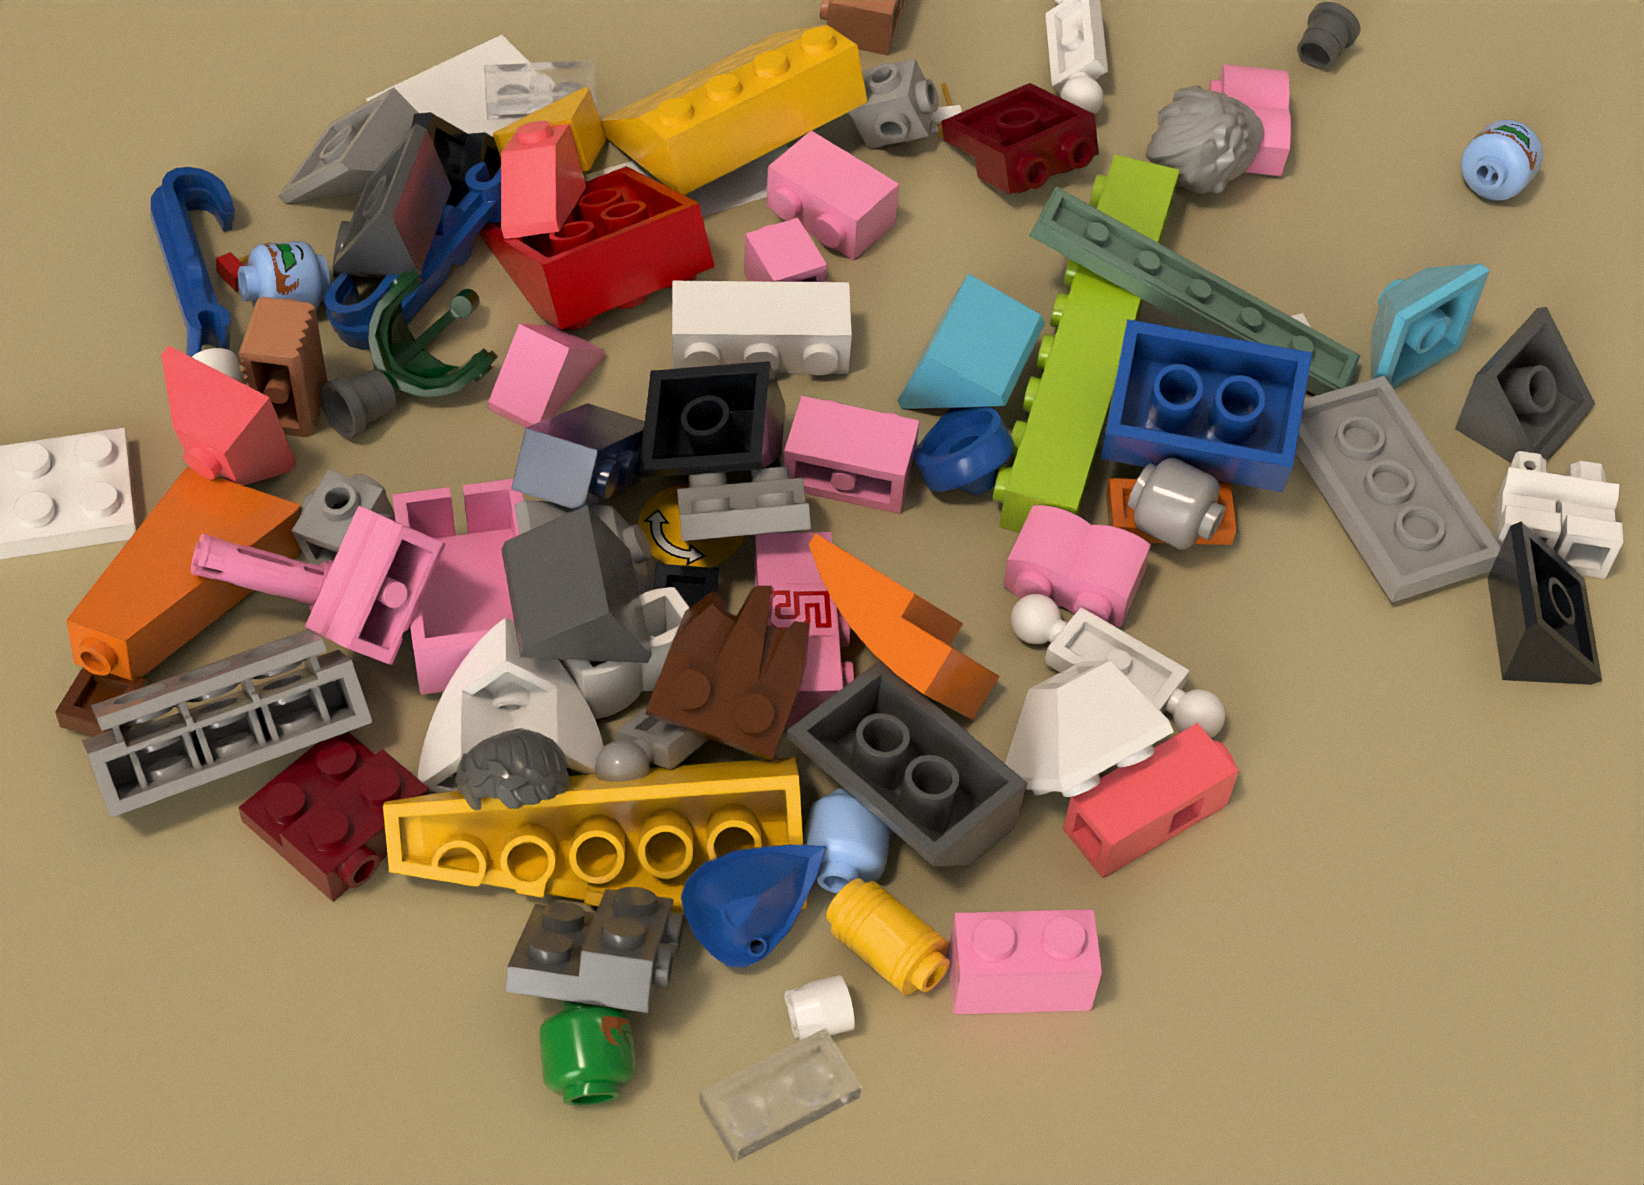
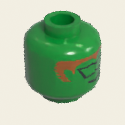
M562 1000V1011L546 1018L539 1030L542 1074L545 1086L555 1093L563 1094V1103L567 1105H592L620 1098L621 1087L631 1082L637 1069L630 1017L618 1008Z

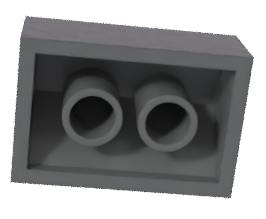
M881 660L787 731L786 738L932 866H970L1015 828L1028 783L921 692L896 675Z

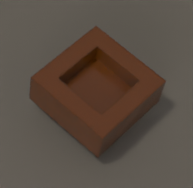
M82 667L55 711L59 726L91 737L110 731L111 728L104 731L101 730L91 705L148 686L147 679L137 676L131 681L111 673L106 676H99L90 673ZM119 726L121 733L129 731L131 726Z

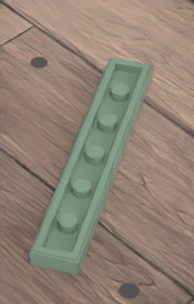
M1055 186L1029 234L1030 237L1203 333L1312 352L1306 390L1316 396L1349 386L1361 355Z

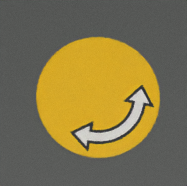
M681 484L664 489L645 504L639 516L638 526L642 529L649 542L652 556L664 564L713 567L730 558L738 550L744 539V535L682 541L677 489L690 488L689 484Z

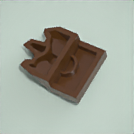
M755 586L750 591L737 616L727 612L722 597L712 591L685 611L645 715L771 762L796 699L807 664L810 623L794 621L787 630L772 627L771 614L774 592L772 586Z

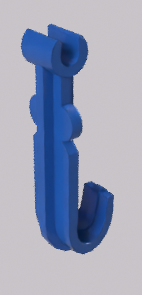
M485 162L474 165L465 175V182L469 192L456 207L449 204L445 205L421 270L423 273L420 276L424 282L419 285L416 291L410 293L402 301V317L406 325L409 324L449 277L451 265L460 266L467 262L472 252L473 238L487 222H501V169L491 180ZM341 273L326 292L324 303L327 307L326 314L334 331L338 333L340 340L353 348L361 350L370 349L368 342L369 324L374 309L384 294L391 289L389 284L399 275L387 274L376 290L363 301L360 300L358 289L350 273Z
M193 167L175 168L167 172L163 177L162 185L156 188L150 198L151 220L186 326V355L194 356L202 351V345H213L216 348L230 350V313L226 308L218 304L188 211L197 209L208 211L214 215L223 231L232 230L235 211L233 201L224 182L214 174Z

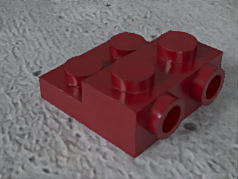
M1032 83L1025 84L941 121L944 141L975 157L978 178L1009 195L1040 188L1050 176L1070 172L1075 168H1084L1092 161L1094 156L1099 155L1095 114Z
M346 732L316 743L240 805L238 809L244 824L334 902L349 888H357L367 882L377 870L379 862L388 855L383 810L384 802L430 795V791L424 783L384 749L375 755L351 733Z

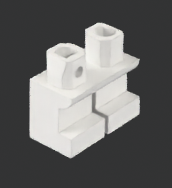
M1519 451L1515 453L1493 503L1491 533L1498 544L1502 546L1509 527L1522 521L1580 575L1606 579L1623 544L1622 523L1616 522L1615 508L1619 497V484L1606 482L1604 469L1600 463L1580 460L1570 464L1564 476L1546 473V460L1541 454Z

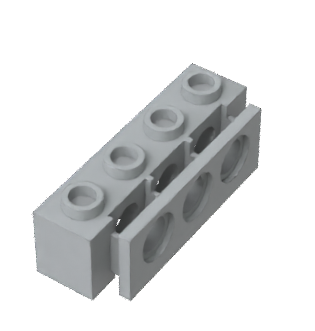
M307 629L91 705L101 730L104 731L109 728L111 730L81 741L110 817L121 815L373 723L352 660L340 650L316 657V655L327 650L323 639L314 631ZM303 661L306 668L256 686L253 685L252 679L273 677L298 667ZM242 683V691L188 709L186 705L187 702H200L223 695ZM177 706V714L121 733L119 726H131L153 720L168 713L173 707Z

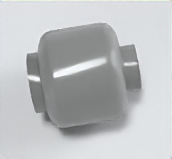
M1172 457L1165 459L1157 466L1149 463L1138 477L1128 500V507L1134 510V523L1138 529L1180 550L1192 546L1200 536L1210 540L1217 531L1226 511L1225 506L1217 503L1220 494L1218 481L1213 476Z

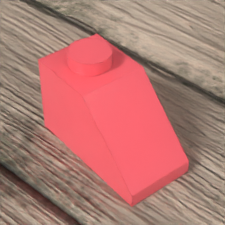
M534 121L524 124L516 130L511 140L501 152V229L504 239L559 232L586 189L570 124L550 126L548 121Z

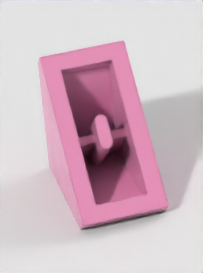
M519 324L489 398V410L525 428L555 416L605 358L604 349L552 325Z

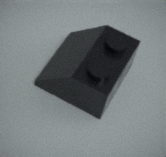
M770 361L652 370L650 372L639 465L641 477L765 469L782 455L786 405Z

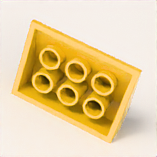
M827 24L776 32L600 120L607 139L665 186L686 195L867 103L858 45Z

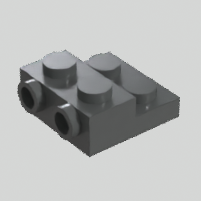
M624 887L617 891L605 889L596 913L584 911L582 907L569 902H554L547 905L535 904L507 965L505 992L648 1013L656 986L665 988L669 986L674 955L678 956L680 950L684 914L672 912L674 899L658 897L652 891L640 887Z

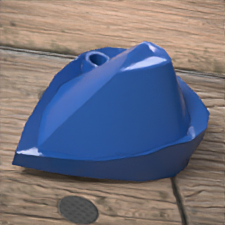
M989 407L950 408L919 443L913 458L929 490L943 492L958 488L972 495H980L994 487L998 468L1012 454L1014 441L995 409Z
M794 844L764 846L731 851L703 862L686 880L680 896L684 915L695 938L714 958L728 967H747L767 957L790 931L816 879L827 846ZM754 940L761 941L757 944H751V942Z

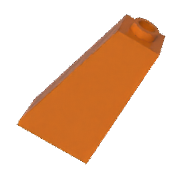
M186 467L66 619L74 664L82 666L95 675L106 676L111 673L131 681L137 676L143 677L254 591L229 582L191 574V561L200 535L205 533L231 543L295 559L302 552L292 533V529L300 517V504L219 477L207 479L192 468Z

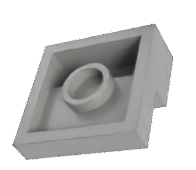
M788 467L751 470L752 482L727 484L726 472L689 475L690 488L677 489L682 541L811 529L809 503L805 502L803 478L789 479Z

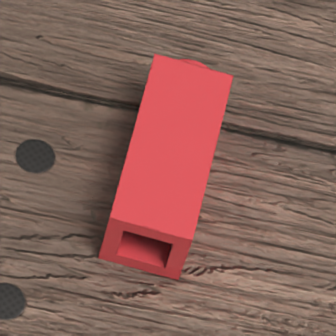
M1198 723L1154 747V754L1147 759L1127 767H1119L1100 778L1101 782L1094 788L1070 797L1063 830L1102 878H1105L1228 805L1239 770L1235 766L1234 759L1229 750L1221 742L1213 741Z

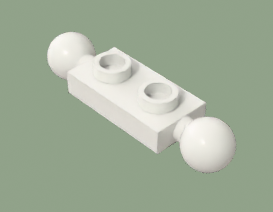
M1054 0L1057 6L1045 13L1052 87L1060 93L1061 98L1096 115L1101 109L1104 99L1102 88L1096 80L1108 72L1100 0Z
M1030 594L1021 598L1014 605L1010 619L1014 633L1022 641L1030 644L1051 642L1047 648L1044 661L1048 666L1062 672L1082 661L1111 660L1162 714L1167 711L1173 715L1175 726L1179 732L1186 730L1196 723L1211 738L1221 731L1225 722V709L1221 700L1207 690L1196 689L1187 693L1182 690L1186 685L1190 672L1189 669L1082 607L1067 623L1061 619V613L1057 604L1045 595Z

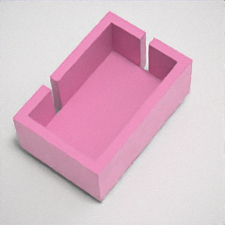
M513 479L462 485L468 534L462 535L455 534L450 487L392 495L396 522L446 543L410 623L420 695L444 692L462 661L480 639L505 617L514 622L501 551L505 541L520 535L514 505L524 500L522 492L511 489Z

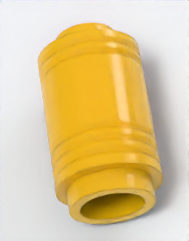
M861 878L852 880L838 892L826 912V921L831 924V934L903 995H910L917 990L923 993L930 991L947 972L950 960L945 957L949 948L948 940L892 894L888 893L876 881L866 883Z

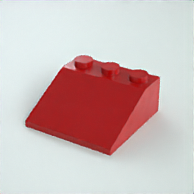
M627 166L586 181V189L559 232L504 239L501 222H487L479 231V235L535 312L560 330H576L586 327L594 322L596 315L613 308L627 309L635 307L646 300V295L665 287L672 288L673 281H695L697 274L715 267L699 203Z

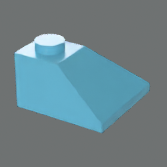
M1482 263L1428 267L1406 280L1400 278L1390 283L1378 299L1380 307L1372 328L1370 380L1385 376L1392 388L1395 389L1460 350L1490 270Z

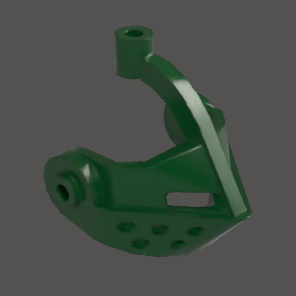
M416 266L409 273L406 270L403 271L389 284L391 289L384 294L374 309L369 324L368 337L373 367L381 371L395 389L422 397L449 395L459 391L473 379L475 382H478L493 368L491 364L498 356L493 350L488 352L483 348L459 367L444 364L423 349L456 318H466L471 315L479 306L480 299L478 294L472 289L461 290L451 300L450 309L415 340L402 317V301L410 293L416 291L419 285L424 282L420 276L423 272ZM415 375L426 376L427 378H423V377H419V376H415Z

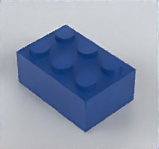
M1127 319L1100 459L1146 467L1149 463L1157 466L1165 459L1172 457L1213 476L1218 481L1283 492L1293 469L1312 352Z

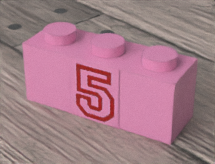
M831 532L755 534V586H772L774 589L771 626L787 630L794 621L810 623L807 664L785 727H792L854 680L853 662H841L840 647H849L850 626L833 602L818 572L809 547V542L815 533L832 543Z

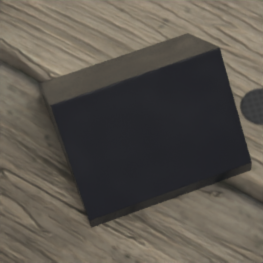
M1522 521L1511 525L1487 578L1502 680L1592 685L1602 681L1585 578Z

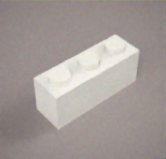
M673 281L672 369L770 361L774 374H849L852 337L849 282Z

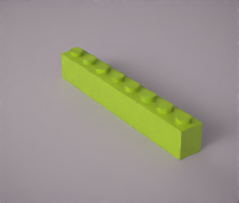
M1114 154L1108 175L1097 174L1089 205L1161 244L1171 212L1180 170ZM1071 259L1068 261L1063 283L1064 286L1071 287L1069 295L1058 292L1050 321L1051 327L1058 328L1056 335H1044L1037 359L1036 368L1044 370L1042 378L1031 376L1026 389L1022 411L1030 413L1028 421L1016 420L1011 435L1014 447L1010 456L1016 458L1013 467L1001 466L993 494V501L1003 503L999 528L1018 533L1021 532L1033 505L1056 507L1079 516L1108 421L1127 319L1138 321L1144 301Z

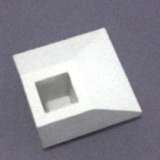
M1111 660L1082 661L1028 689L1005 764L1028 783L1026 790H1032L1034 795H1043L1056 791L1062 792L1064 797H1072L1097 786L1101 782L1098 773L1115 764L1118 767H1127L1147 759L1155 752L1152 744L1174 731L1169 720Z

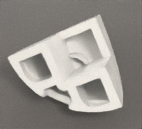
M505 617L472 648L444 690L424 740L418 769V779L429 788L430 792L436 794L458 790L455 778L457 766L463 753H468L472 747L484 739L518 728L539 732L554 740L565 754L568 763L566 769L569 776L595 773L596 758L604 748L591 709L568 671L558 659L520 657L514 622Z

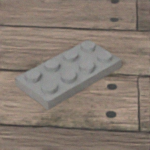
M1385 376L1304 399L1296 454L1392 603L1491 571L1501 546Z

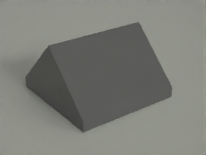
M416 123L367 179L332 268L341 273L400 275L405 270L409 273L416 266L422 270L452 189L427 129Z
M1547 307L1537 308L1475 375L1455 427L1457 431L1512 463L1515 453L1519 451L1541 454L1547 460L1595 405Z
M588 505L504 542L501 551L520 657L635 663L649 662L652 653L630 549Z

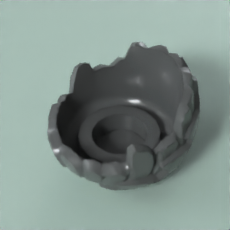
M518 728L484 739L472 747L468 753H463L457 766L455 783H457L459 793L464 796L466 802L473 810H481V798L488 797L500 799L509 809H518L523 805H535L540 803L541 800H550L555 798L556 795L565 793L566 787L570 784V778L566 769L568 763L565 754L554 740L539 732Z

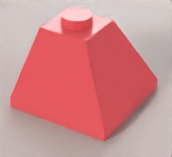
M171 346L164 350L161 357L172 425L185 452L183 459L190 468L207 479H214L216 476L243 486L291 471L296 464V460L270 397Z

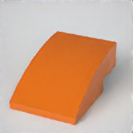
M815 533L809 542V547L816 567L833 602L852 630L870 651L900 678L924 695L973 720L1000 676L951 646L964 623Z

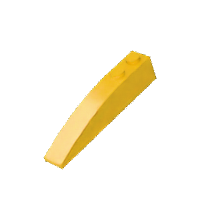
M795 757L777 758L771 762L763 759L675 766L672 770L664 767L649 768L647 776L629 781H602L597 779L596 773L569 776L570 784L566 787L565 793L556 795L555 798L550 800H541L540 803L535 805H523L518 809H509L500 799L488 797L481 798V810H473L466 802L464 796L459 793V790L386 801L383 804L390 873L476 887L480 884L516 889L518 894L542 898L544 894L584 900L585 905L599 907L605 889L617 891L624 887H640L652 891L658 897L674 899L672 912L684 914L680 896L685 882L703 862L735 850L790 844L803 845L799 774ZM807 898L801 909L807 908Z

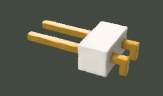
M946 83L941 84L947 106L938 107V110L933 112L930 126L931 132H938L939 139L943 138L941 121L962 112L960 105L953 106Z

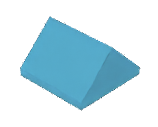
M968 273L940 317L897 400L902 409L1005 406L1045 325L1042 315Z

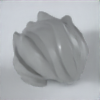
M1200 85L1180 88L1174 94L1173 103L1165 106L1158 112L1159 127L1151 136L1152 140L1148 144L1146 158L1150 160V163L1179 169L1177 187H1185L1186 190L1200 194L1209 191L1221 193L1227 186L1228 181L1238 178L1253 162L1263 140V123L1246 104L1233 97H1229L1225 93L1204 90Z

